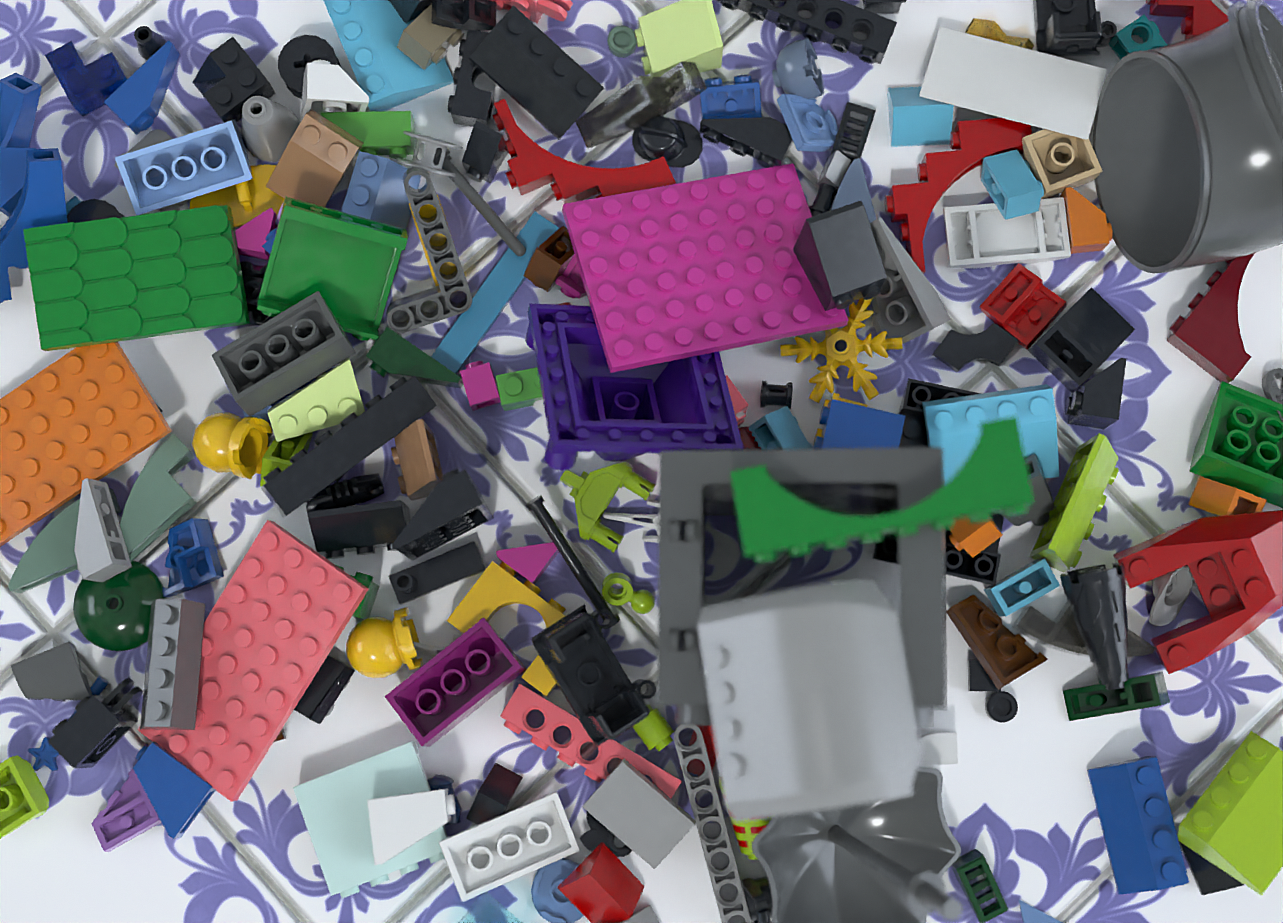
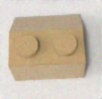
M1047 129L1022 138L1025 160L1028 161L1031 172L1036 180H1040L1043 185L1044 195L1041 199L1058 195L1065 188H1076L1092 182L1103 172L1089 138L1085 140Z

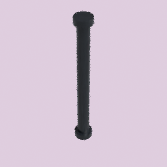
M541 495L535 497L525 506L529 511L532 510L596 610H608L612 613L614 620L609 628L616 625L621 620L617 613L614 614L543 505L545 501ZM600 614L601 618L603 619V622H602V624H603V623H604V616H603L602 614Z

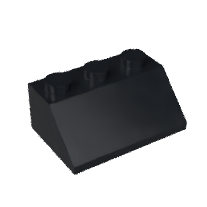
M402 500L307 512L316 552L326 555V559L344 558V552L356 551L357 555H370L375 553V548L387 547V551H397L393 543L411 520L409 507Z

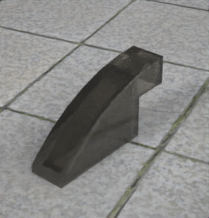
M682 61L661 77L638 76L579 118L575 123L586 147L592 148L642 127L650 118L663 116L705 91L707 87L696 63Z
M1069 601L1065 603L1054 621L1032 606L1025 607L1011 627L1030 640L1048 648L1071 655L1089 657L1083 638L1075 623ZM1128 629L1127 657L1152 654L1156 648Z

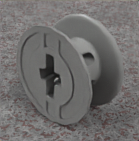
M403 131L404 134L417 138V143L412 160L397 158L396 161L412 167H420L426 171L456 177L455 173L442 169L447 147L463 149L462 146L422 134ZM424 143L425 151L423 158L419 160L417 156L420 144ZM439 147L442 149L439 164H435L434 158Z

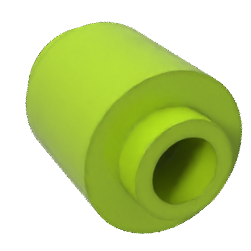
M649 703L647 705L650 710L649 716L632 728L649 750L656 748L659 752L674 741L670 735L675 731L657 708L653 709Z

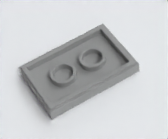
M625 759L619 763L583 805L586 811L654 870L696 824V820Z

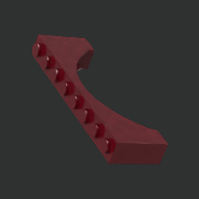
M1255 253L1225 260L1224 262L1227 265L1220 272L1216 269L1205 282L1209 287L1203 295L1198 292L1188 303L1187 307L1191 309L1185 317L1180 315L1169 327L1172 334L1166 341L1220 383L1222 381L1226 383L1233 381L1252 357L1245 351L1240 334L1238 298L1243 275Z

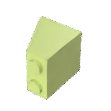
M680 0L638 18L639 29H635L634 33L637 46H643L645 57H641L645 75L650 74L652 84L721 68L724 46L712 0Z

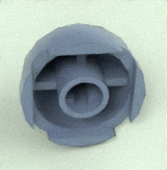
M808 38L794 41L780 51L776 60L777 69L772 71V76L776 87H782L785 94H794L806 99H813L824 94V82L821 68L817 69L815 62L818 59L816 52Z

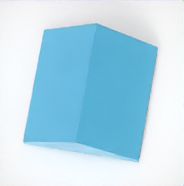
M921 87L888 88L891 147L950 144L954 105L920 97Z

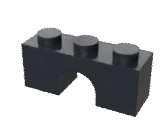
M468 30L466 39H461L459 46V56L462 57L461 66L455 68L453 84L457 85L455 95H450L447 108L448 113H451L454 124L473 127L475 122L478 121L487 127L490 126L494 106L493 94L491 91L478 89L474 85L476 78L484 72L469 60L472 53L489 34L488 32Z

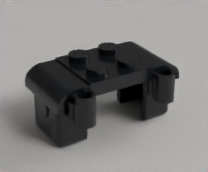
M1033 0L1036 48L1038 52L1058 57L1099 56L1100 51H1097V47L1109 45L1117 32V27L1113 22L1104 21L1101 23V13L1096 11L1095 0Z
M583 604L533 636L531 641L591 740L599 746L608 739L613 740L649 716L650 710L643 699L652 698L656 693V686L652 681L638 679L631 683L601 631L613 624L612 613L608 610H595L587 613L586 606ZM600 614L604 616V623L602 625L598 622ZM643 684H645L647 687V690L644 694H642L641 687Z

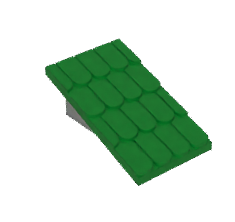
M214 205L180 211L170 210L122 218L113 217L23 229L41 350L52 351L250 324L232 211L228 205Z

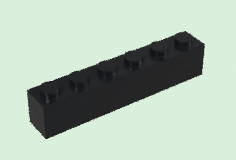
M403 376L389 387L392 392L386 397L382 398L378 394L365 404L368 410L357 416L353 412L340 422L343 428L335 434L328 430L314 441L317 447L308 453L305 449H302L289 459L292 465L281 471L277 467L263 478L266 483L261 489L283 518L437 406L416 376H413L408 381Z

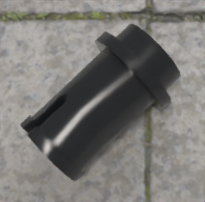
M826 183L819 185L812 206H809L812 217L830 210L834 197L838 192L835 187Z

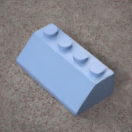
M235 119L115 157L136 215L253 179L246 148Z

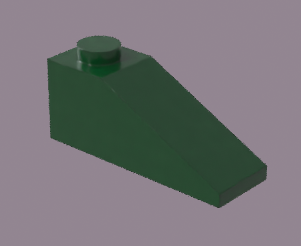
M389 327L385 328L366 354L367 359L371 362L369 368L383 378L388 374L394 379H400L404 376L408 381L413 376H416L420 383L462 388L464 385L461 377Z
M1163 672L1130 677L1129 680L1124 682L1125 687L1120 689L1106 690L1105 685L1094 684L1063 690L1069 721L1170 703Z

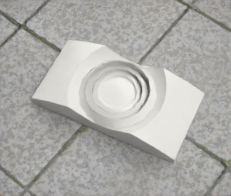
M1064 197L1041 199L1039 211L1007 220L1003 218L995 203L943 208L949 268H986L1013 263L1034 264L1070 258L1071 256Z

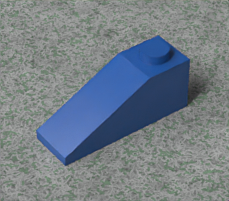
M169 40L104 101L108 108L136 136L141 131L149 129L154 123V118L158 116L180 57L179 52Z

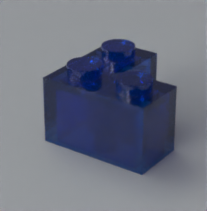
M72 41L45 55L71 105L82 117L106 105L104 101L129 78L122 64L112 52L87 64L83 54Z

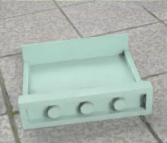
M416 741L408 742L293 787L331 896L340 893L341 898L348 897L360 892L358 885L369 881L371 887L388 881V874L400 870L401 875L419 869L417 862L429 858L431 864L445 859L439 841L448 838L443 825L380 865H375L367 800L431 791L418 756L420 752Z

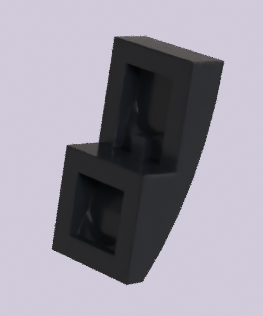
M432 0V24L461 30H492L496 26V2L491 0Z

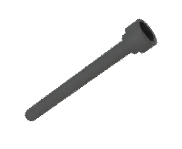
M439 147L434 158L435 164H439L442 149ZM447 148L442 169L456 174V177H448L515 255L523 256L526 253L524 245L451 162L450 150Z

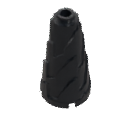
M1112 563L1113 568L1106 569V565L1102 564L1068 571V575L1060 574L1061 585L1070 603L1075 623L1087 648L1091 663L1093 662L1099 684L1105 685L1106 690L1125 687L1124 682L1129 680L1126 572L1123 563Z

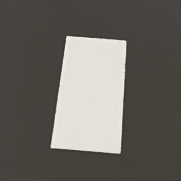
M940 27L919 96L1088 140L1107 69Z

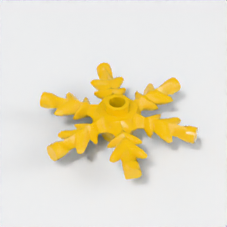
M861 298L857 305L853 302L849 306L850 317L847 316L849 320L847 325L841 329L823 330L825 332V339L822 342L818 343L810 336L809 343L805 339L795 336L794 339L797 344L780 345L781 357L797 355L796 363L802 362L810 355L811 361L818 354L826 357V365L816 368L822 372L809 379V383L816 384L809 396V399L820 403L826 389L831 394L834 392L833 377L839 380L836 369L841 365L849 368L847 379L853 376L854 392H857L861 387L869 401L879 395V392L870 381L876 380L877 376L864 370L868 364L858 363V354L865 351L870 357H873V351L887 358L888 353L886 350H899L903 348L902 337L885 339L887 331L880 332L873 339L871 333L864 340L857 338L856 329L867 326L861 322L874 314L872 310H866L873 298L868 300ZM838 341H844L847 344V348L840 352L835 349V344Z

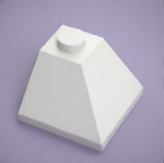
M315 60L312 63H307L304 72L301 117H304L311 110L320 115L321 112H365L369 103V96L339 65H332L326 60Z

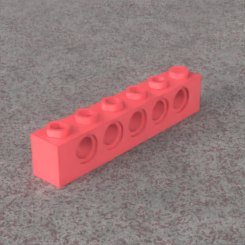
M522 684L518 685L500 717L506 720L504 723L505 727L517 734H520L522 730L533 736L530 742L545 751L549 746L560 752L557 756L558 759L572 767L575 763L580 764L586 768L584 774L598 783L610 775L607 765L614 758L625 759L639 772L648 775L652 779L653 784L671 799L682 782L677 777L615 740L608 739L597 746L599 752L594 760L584 759L581 755V747L584 743L593 741L579 719ZM533 710H540L544 714V723L539 728H533L528 723V715ZM559 726H566L571 731L572 736L567 744H559L554 738V732Z

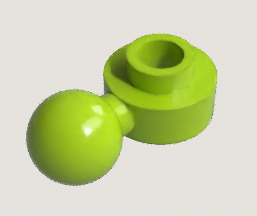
M619 572L611 573L602 582V595L609 604L620 606L630 602L632 609L639 614H647L654 608L655 598L653 594L644 589L634 591L632 581L626 574ZM614 584L622 585L619 589H615L612 586Z

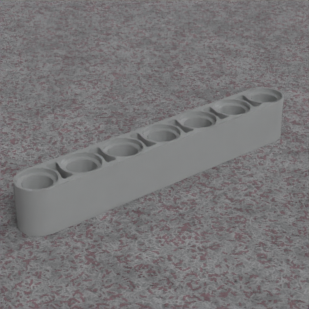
M679 725L674 732V742L693 815L696 820L721 922L728 923L732 916L740 915L745 919V923H751L702 733L696 725ZM684 728H692L697 734L696 742L690 746L683 745L679 741V733ZM700 759L704 762L705 770L702 775L692 776L688 773L687 764L690 760ZM700 790H708L713 795L712 803L707 807H701L695 802V796ZM709 821H716L721 826L720 834L714 838L707 837L703 833V827ZM718 852L726 853L729 856L728 865L722 869L715 868L711 863L713 855ZM728 883L737 887L736 896L730 900L723 899L719 894L720 888Z

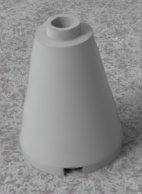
M253 96L244 103L242 108L241 135L244 145L252 156L261 161H279L300 124L299 120L289 108L263 96Z

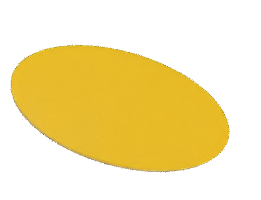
M251 165L253 179L191 198L190 209L228 205L231 207L234 228L243 226L269 208H272L278 215L285 198L266 187L277 165Z

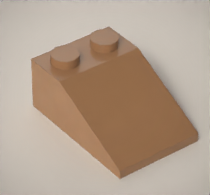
M311 110L305 114L290 139L266 187L283 198L289 197L326 207L364 143L314 110Z
M419 419L395 436L396 446L391 447L395 465L400 464L403 476L398 477L401 493L407 494L411 501L428 497L436 484L442 482L441 477L443 476L434 433L423 419Z

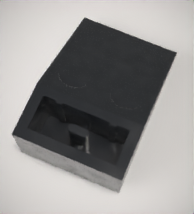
M1091 287L1028 351L1072 393L1108 359L1135 328Z

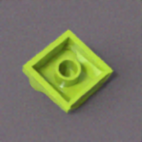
M18 755L9 757L0 763V839L32 819L44 815L49 807L48 795L32 765Z

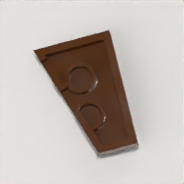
M974 594L951 606L946 611L998 690L1048 660L1041 652L1035 653L1025 644L1027 640L1019 633L1015 635L1002 624V618Z

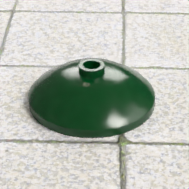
M133 560L131 568L104 582L82 579L75 592L73 611L76 624L88 641L102 649L128 651L147 643L151 604L156 599H167V597L163 596L162 590L164 586L159 577L149 567ZM113 598H117L119 602L115 609L110 607V601Z

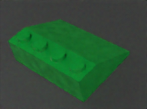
M1222 381L1219 384L1196 443L1189 472L1266 499V502L1283 508V422L1277 410L1280 411L1283 417V405Z

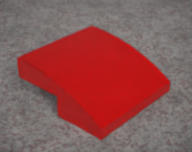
M1018 263L979 308L992 322L1018 339L1017 343L1028 350L1067 307V302L1045 287L1040 277Z

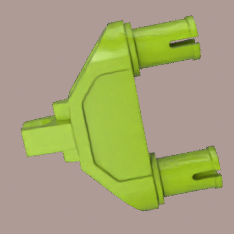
M628 462L613 464L592 471L589 474L583 471L581 476L566 470L560 478L562 483L572 488L569 495L575 501L580 538L585 541L593 539L611 550L612 553H615L618 545L608 538L620 544L624 536L603 525L600 518L619 488L625 487L647 501L650 492H653L656 484L634 472V468Z

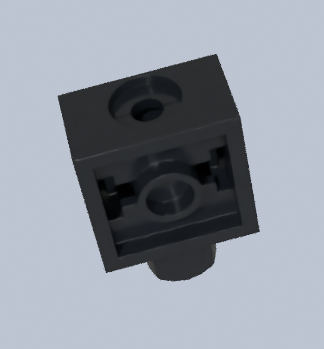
M130 677L123 680L108 696L93 695L92 697H85L75 707L77 712L69 720H62L52 730L54 735L47 742L73 769L94 767L137 723L126 710L143 694V690L139 686L131 690L135 682Z

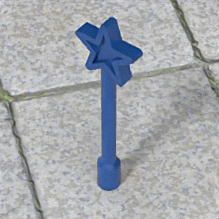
M98 676L90 687L92 695L100 696L109 682L103 677ZM49 737L43 738L40 748H28V752L36 758L33 765L34 771H38L45 765L52 771L58 770L55 758L60 754L47 742L50 739Z

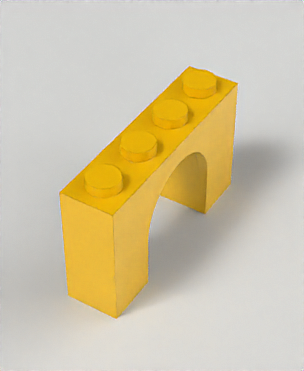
M492 561L447 621L462 633H465L482 618L489 622L494 614L503 607L512 604H523L537 610L547 628L565 616L563 613L566 609L552 598L549 602H546L538 596L541 590L529 580H526L524 584L514 577L517 572L503 561L499 565ZM539 654L521 677L547 697L557 685Z

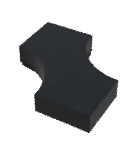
M994 322L985 331L977 334H962L951 329L932 355L956 372L966 364L974 361H988L1000 366L1018 339Z

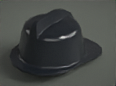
M651 116L643 119L635 127L632 134V145L635 152L642 159L653 161L664 156L668 166L683 168L692 165L699 159L703 150V140L699 131L693 125L664 116Z

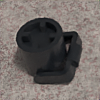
M768 877L743 879L742 887L751 922L772 923L773 901Z

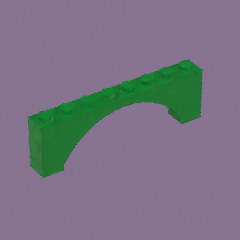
M1017 416L980 423L981 435L973 451L949 482L922 502L887 515L871 517L846 516L816 508L796 498L778 485L770 477L769 469L766 465L730 471L744 555L749 559L754 558L755 563H763L776 560L775 554L787 551L790 552V557L810 554L811 547L825 545L826 550L846 547L847 540L857 538L861 539L862 544L883 540L882 534L896 531L897 537L917 534L919 533L918 527L932 525L933 530H941L954 527V520L968 518L969 523L972 524L991 520L990 514L1005 511L1006 517L1028 513L1027 507L1033 506L1034 499Z

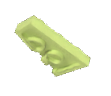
M350 358L340 362L338 366L327 373L324 372L303 389L297 390L268 409V416L277 442L339 425L342 420L353 412L357 416L365 412Z

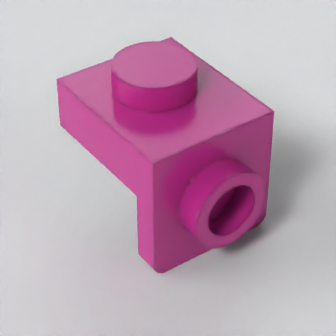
M574 254L564 273L557 277L555 283L561 287L560 291L566 296L580 299L586 296L587 293Z

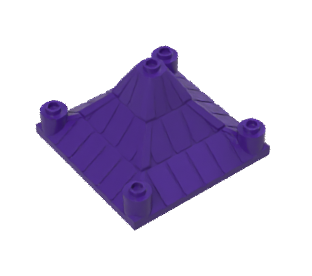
M529 303L527 312L529 324L525 342L530 349L535 351L549 435L544 459L551 468L559 471L573 468L579 452L594 451L605 461L617 462L645 453L660 454V451L744 450L719 351L610 373L591 306Z

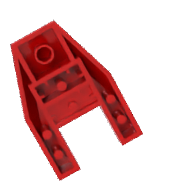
M1283 510L1200 517L1113 554L1116 563L1124 564L1126 584L1130 589L1183 566H1188L1209 615L1151 639L1160 662L1168 674L1196 664L1253 632L1283 606Z

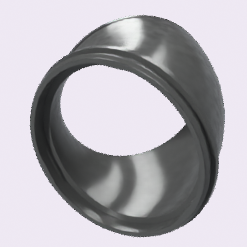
M1248 0L1246 5L1239 1L1229 6L1228 22L1207 32L1174 44L1126 55L1113 67L1103 85L1095 113L1092 140L1093 150L1103 171L1095 179L1096 192L1100 208L1106 214L1107 223H1110L1112 226V238L1125 258L1138 269L1153 274L1177 271L1249 255L1283 244V24L1263 0Z

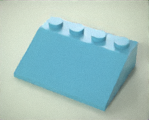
M323 0L358 84L369 96L368 107L370 111L389 110L453 83V77L444 57L438 64L432 62L423 70L397 48L403 30L414 20L405 24L389 0Z
M1045 384L922 402L928 448H943L945 484L958 472L973 451L981 435L980 423L1017 416L1025 458L1035 454L1045 478L1059 477L1057 420L1053 388Z

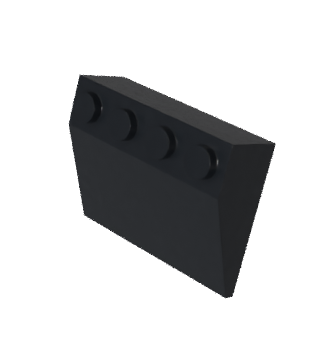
M455 469L441 477L442 482L436 484L393 543L397 551L414 561L494 518L480 490L466 470L459 472L458 469Z

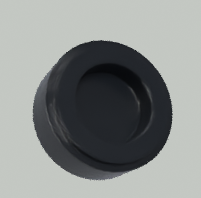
M998 691L992 693L986 699L985 711L991 720L1004 723L1016 716L1018 704L1012 694Z

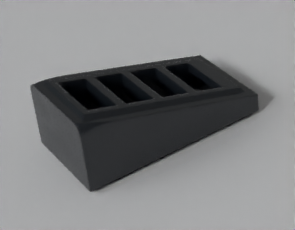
M847 102L831 154L834 151H840L851 160L850 164L855 159H861L876 110ZM850 112L868 116L867 120L863 121L849 116ZM849 122L864 127V130L854 129L846 126V124ZM846 132L861 137V139L858 141L845 137L843 134ZM843 142L858 147L857 151L842 147L840 143Z

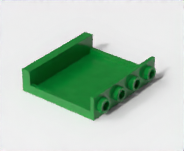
M285 197L258 296L257 310H261L263 314L269 317H275L319 291L344 332L351 333L353 337L359 340H377L379 338L378 329L402 250H405L408 241L407 230Z

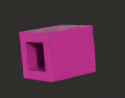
M475 361L465 366L466 369L460 371L467 398L473 411L501 403L489 362L484 364L483 361Z

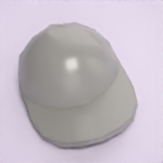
M1183 566L1153 580L1152 590L1155 601L1149 618V622L1152 625L1163 626L1169 624L1180 612L1193 585V578L1188 566Z

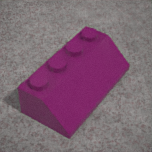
M482 618L384 697L422 747H430L527 669L503 638L485 618Z

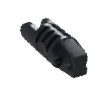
M379 473L356 476L349 480L345 479L342 482L330 484L306 501V512L354 506L357 503L361 504L384 494Z

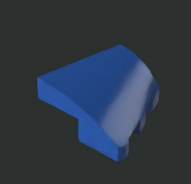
M191 518L169 529V553L166 557L165 567L170 568L168 588L163 587L162 590L164 597H171L224 577L208 519Z

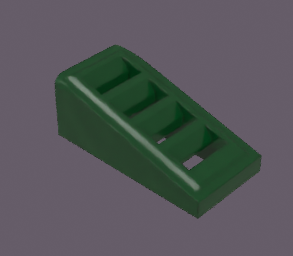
M978 849L960 856L951 865L979 923H985L1009 910L985 856ZM983 875V879L970 885L969 881ZM989 887V891L977 897L975 896V893ZM995 898V903L981 909V904Z

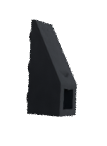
M771 117L702 119L700 122L699 133L703 134L707 141L714 144L721 142L729 146L730 150L739 156L745 157L748 155L753 157L764 168L783 165L793 144V139L787 125Z

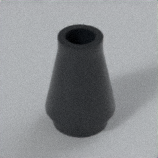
M140 26L134 32L138 52L145 60H148L166 43L162 35L152 31L147 26Z

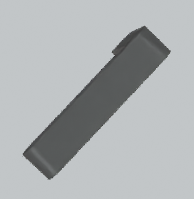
M420 167L408 168L404 173L403 183L439 286L397 299L389 304L386 311L387 324L391 330L397 333H405L464 313L472 304L471 291L432 179L428 171ZM414 175H421L426 179V183L422 188L414 189L408 184L410 178ZM423 205H433L436 208L434 216L430 218L422 217L419 214V210ZM440 233L446 237V242L438 247L430 244L431 236ZM445 262H451L456 265V270L452 274L445 275L440 272L441 265ZM460 290L466 293V297L462 302L455 303L450 300V295L454 291ZM428 300L437 303V308L433 312H424L421 309L423 302ZM398 310H403L409 316L404 322H396L393 320L392 315Z

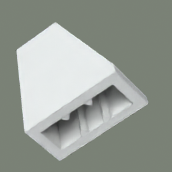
M448 788L367 800L375 865L385 863L451 821V814L456 813L454 795H448Z

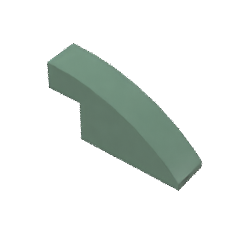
M174 433L155 451L135 481L125 504L120 528L130 562L138 557L196 504L194 499L173 478L177 472L195 457Z
M109 488L116 514L122 511L113 489ZM80 499L59 513L33 540L11 577L8 585L11 592L21 594L78 570L74 548Z

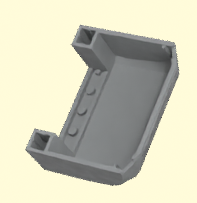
M876 579L811 585L701 608L697 626L724 800L735 821L857 805L913 795L914 790H911L914 776L916 769L920 768L923 757L898 611L891 601H887L876 585L878 583Z

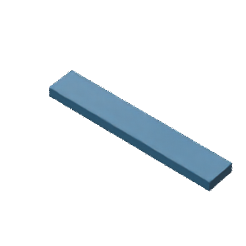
M534 211L517 235L518 240L526 248V253L519 257L510 248L507 249L472 298L471 307L460 315L431 357L455 374L460 372L526 279L523 275L536 248L559 229L558 226Z

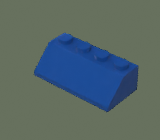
M1145 756L1088 769L1087 773L1118 894L1159 891L1189 884L1157 757Z

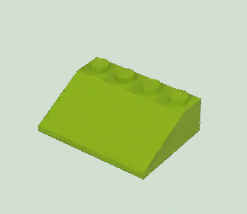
M1098 433L1077 448L1054 499L1055 507L1049 512L1050 517L1047 523L1042 526L1029 556L1030 558L1035 560L1045 558L1050 567L1061 572H1066L1071 567L1075 568L1082 556V551L1079 550L1083 539L1088 540L1095 525L1091 522L1095 511L1099 513L1107 498V496L1103 495L1107 484L1112 485L1119 471V468L1115 467L1119 458L1105 435Z
M1251 731L1179 824L1178 840L1261 896H1263L1283 869V751Z

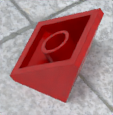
M601 842L557 888L591 923H621L632 917L645 886Z

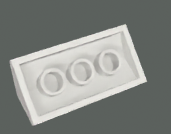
M557 792L439 841L447 867L462 902L580 851Z

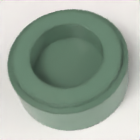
M617 26L608 34V48L613 55L624 58L632 55L636 50L637 41L635 33L630 27Z

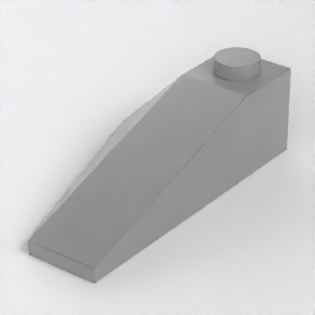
M880 217L872 221L870 226L887 276L880 289L881 292L872 299L874 310L872 315L873 326L878 334L882 331H887L885 339L902 337V344L951 319L936 290L883 219Z

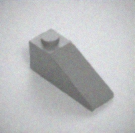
M86 478L82 481L74 552L77 559V568L82 579L104 582L131 568L132 565L108 484Z

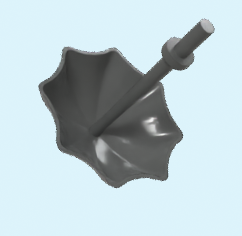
M930 767L916 769L911 788L914 791L913 795L774 816L769 824L754 838L751 845L753 854L762 864L771 887L773 901L772 923H926L927 914L933 912L947 921L957 920L962 913V905L958 900L946 893V885L942 876L959 858L961 847L951 833L944 815L942 805L943 777L941 771Z

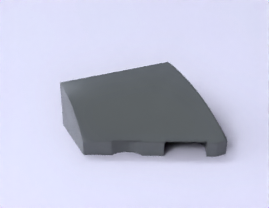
M69 641L11 665L17 684L27 699L42 700L46 698L53 699L54 701H81L87 696H93L87 675L81 671L74 644Z

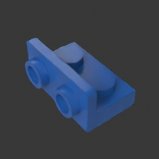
M750 74L734 76V81L722 82L720 77L704 79V84L698 85L702 119L762 117L760 84L757 79H752Z

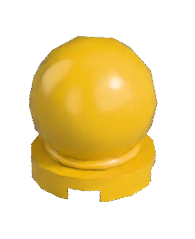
M230 412L214 413L202 420L195 428L192 446L197 459L203 466L217 473L233 472L238 477L252 479L255 473L261 474L262 458L269 448L268 433H272V429L269 423L262 418L252 416L241 418Z
M407 607L394 610L392 621L383 617L367 618L357 623L349 632L346 642L347 658L352 667L361 675L373 679L386 678L396 673L403 663L407 664L409 670L418 669L423 666V659H417L416 657L417 653L414 642H420L413 619L406 620L409 614Z

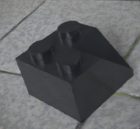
M233 36L207 56L192 81L224 123L234 119L236 122L242 119L243 105L249 98L263 96L269 99L276 94L267 78Z

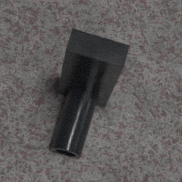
M473 541L388 577L399 605H403L484 572L486 568L477 545Z

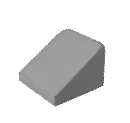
M834 151L828 157L816 184L826 183L833 187H839L851 160L840 151Z

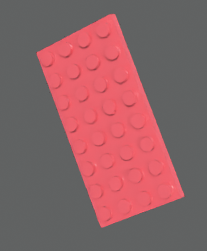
M267 520L204 621L195 730H144L139 727L138 731L152 742H156L229 801H237L369 589L277 523Z

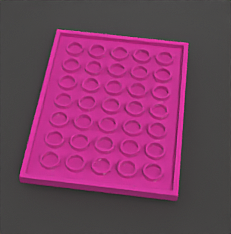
M793 163L563 204L562 213L610 373L843 327L849 321L845 309L838 310L833 308L825 311L793 251L806 219L812 217Z

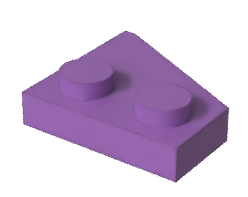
M133 769L128 773L130 776L121 789L113 793L108 800L107 807L100 811L91 823L104 852L109 853L162 823Z

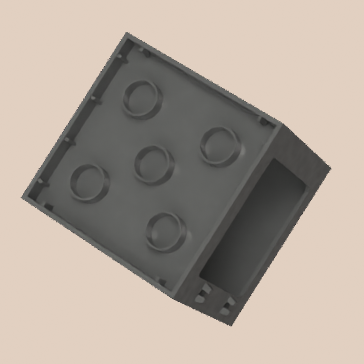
M942 447L660 451L657 705L676 706V725H713L697 624L701 608L705 607V516L737 515L730 471L766 465L769 469L770 477L778 485L796 498L816 508L841 515L890 514L922 502L945 485ZM932 525L918 527L919 533L899 537L900 628L918 728H934V710L947 711L945 529L933 530Z

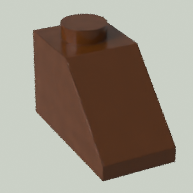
M561 226L536 248L523 275L536 287L546 292H549L557 285L555 283L557 277L564 273L575 254L566 227Z

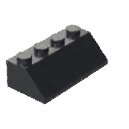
M514 5L469 57L471 62L558 140L604 89L600 83Z

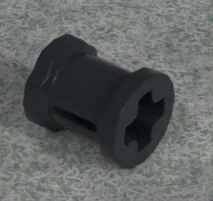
M762 380L760 408H765L766 405L788 406L789 410H791L792 382H788L786 385L768 384L767 381Z

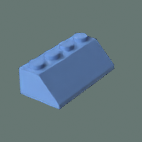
M359 151L341 212L406 229L411 210L404 189L403 176L408 168L388 158ZM412 176L408 184L412 188L418 189L422 176Z

